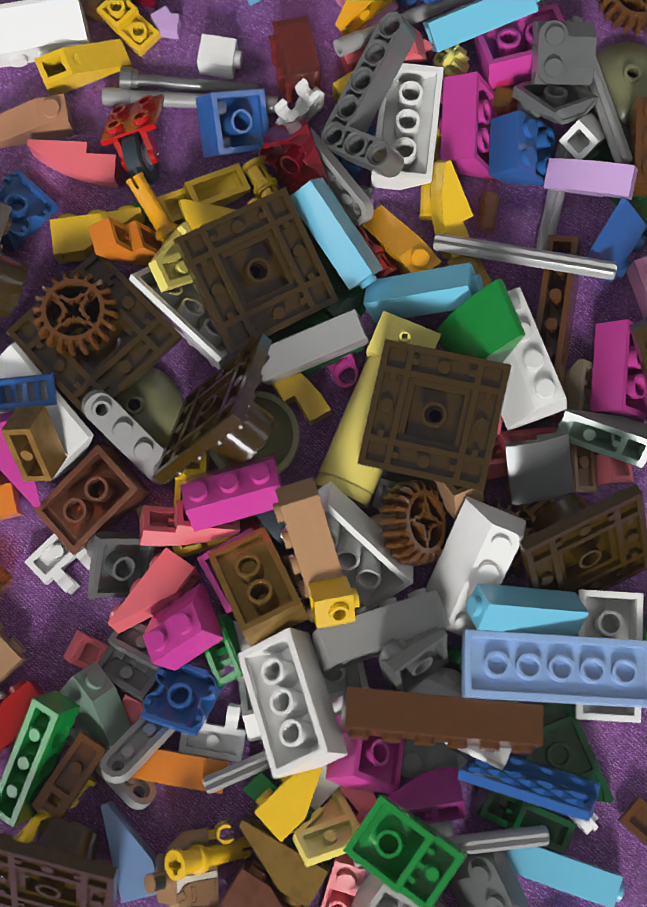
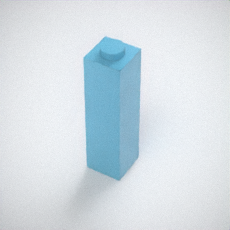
M476 0L423 22L432 51L440 52L538 12L537 3L540 0Z
M323 177L310 180L290 196L298 214L348 289L351 290L360 286L363 290L377 280L375 274L381 271L383 267Z
M471 262L380 278L366 287L363 304L374 323L379 322L383 311L401 318L456 310L471 296L483 289V282L480 274L475 273Z
M477 583L472 595L467 600L465 608L477 630L577 636L589 614L575 592Z
M544 846L504 850L514 873L521 877L605 907H615V903H619L623 897L625 888L624 883H622L623 877L614 871Z

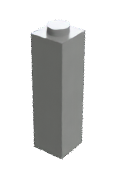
M355 309L271 344L268 351L270 358L261 371L263 375L262 382L269 386L369 344V338Z

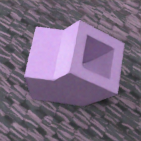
M166 6L150 14L152 23L160 32L161 38L179 39L181 28L179 14L170 13Z

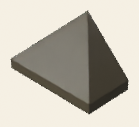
M578 359L566 372L563 391L567 400V409L590 412L589 397L592 387V362Z

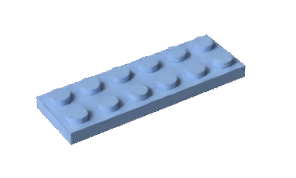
M464 630L462 632V698L647 708V641Z

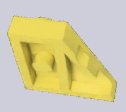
M187 221L174 229L148 263L161 292L193 283L173 241L175 238L191 231Z
M340 789L335 790L331 799L323 807L319 806L312 813L311 819L304 822L294 832L293 842L306 867L345 854L343 852L344 848L360 826Z

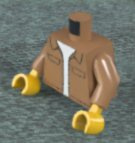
M221 821L212 830L205 827L181 832L167 846V851L157 855L155 859L156 872L145 875V890L149 894L157 893L158 902L167 904L169 907L219 906L217 865L209 867L204 874L194 875L191 873L187 874L184 879L175 881L168 876L165 870V857L170 850L180 849L185 851L195 844L205 847L216 845V842L211 841L213 839H217L222 844L231 843L234 840L233 836L220 837L222 829L232 827L230 823Z

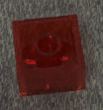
M308 15L272 22L273 34L268 35L272 66H275L278 92H284L287 103L294 102L300 97L296 92L295 86L303 78L308 81V86L311 90L315 87L320 89V67Z

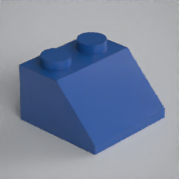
M264 89L214 92L195 98L204 158L236 155L260 150L263 145L265 131L269 129Z
M622 197L586 255L589 258L616 262L617 270L614 279L616 276L620 278L624 276L631 265V262L627 260L630 253L634 252L637 254L646 240L642 233L647 225L628 200ZM603 279V280L611 284L614 279H612V280Z

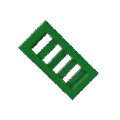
M230 614L216 616L224 639L218 643L224 641L225 646L218 649V643L204 651L218 687L243 676L237 655L241 652ZM228 652L230 658L221 662L220 656ZM233 663L235 669L224 674L223 668Z

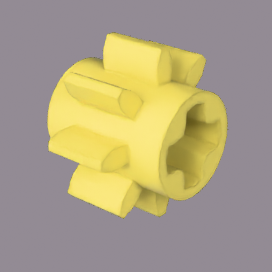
M457 44L454 48L450 47L437 52L433 63L437 67H444V79V77L467 73L470 58L466 56L467 51Z

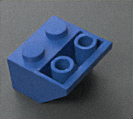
M521 110L492 118L488 175L506 184L544 186L549 158H554L555 129Z

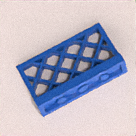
M512 754L509 755L503 770L472 756L459 770L457 778L589 822L590 817L593 816L601 786L600 782Z

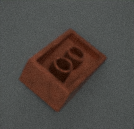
M97 445L40 503L41 506L36 507L34 511L73 555H76L87 546L89 539L95 533L110 529L128 515L151 490L111 447Z
M247 859L244 861L221 902V905L224 907H291L282 898L283 892L279 891L262 862L254 859L252 862Z

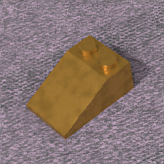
M265 526L207 554L241 632L251 647L309 619Z
M245 814L239 827L279 891L284 893L282 898L295 907H300L301 904L309 907L328 874V863L323 861L306 867L294 842L287 838L280 842L266 825Z

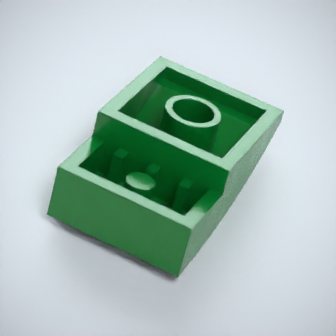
M502 279L495 280L471 296L452 312L436 330L437 333L441 334L439 341L443 351L501 363L504 362L526 335Z
M380 795L343 850L344 853L395 893L401 892L418 907L434 906L469 854L435 828L383 795Z

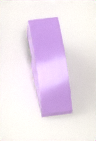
M549 158L543 188L597 197L607 196L621 199L623 197L632 200L638 169L635 165Z

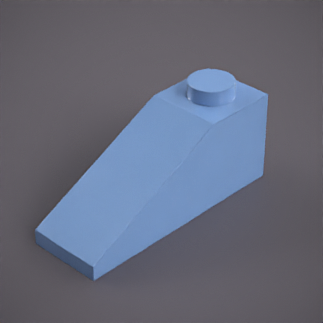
M113 801L103 803L100 806L113 866L118 867L117 884L121 903L156 895L157 893L149 894L145 890L144 878L146 874L156 872L155 859L157 856Z

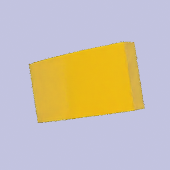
M105 0L96 9L105 22L140 57L161 38L160 32L139 14L138 8L129 0Z

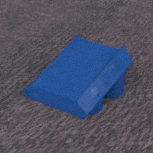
M20 170L5 176L0 186V202L12 207L9 215L12 218L10 229L6 235L2 236L0 242L7 248L8 252L15 251L59 209L58 205Z
M185 664L176 671L160 666L156 673L158 685L154 692L146 696L143 702V710L139 717L191 736H197L225 685L218 687L213 673L193 665Z

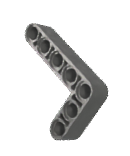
M394 11L385 14L379 21L321 133L322 143L339 157L388 178L395 177L402 171L404 158L386 141L367 134V131L416 38L414 28L398 12Z

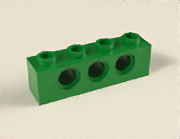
M56 690L33 698L0 780V819L13 828L33 818L38 812L31 806L54 772L80 708V705Z

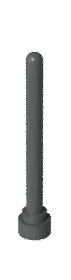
M121 66L119 86L120 88L131 90L133 88L139 89V86L206 92L261 89L255 83L140 74L139 71L134 70V67Z

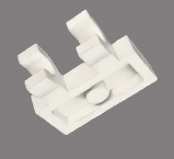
M303 78L295 86L296 92L300 97L297 99L296 106L292 110L288 108L287 102L283 98L274 106L275 112L279 116L275 124L278 123L280 125L300 121L306 117L309 121L324 106L325 94L317 87L311 90L308 86V81Z
M53 534L24 562L44 584L49 585L55 580L66 593L68 592L72 595L80 585L64 569L78 558L90 571L91 558L87 554V546L76 555H73L59 538Z
M230 703L228 705L225 725L207 722V717L197 736L181 733L178 752L233 762L242 761L247 732L246 729L238 728L242 711L241 704Z

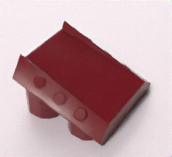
M307 117L300 121L280 125L276 123L265 131L263 145L259 150V154L267 164L274 166L276 180L281 186L286 187L288 192L297 191L310 180L322 177L327 185L329 184Z

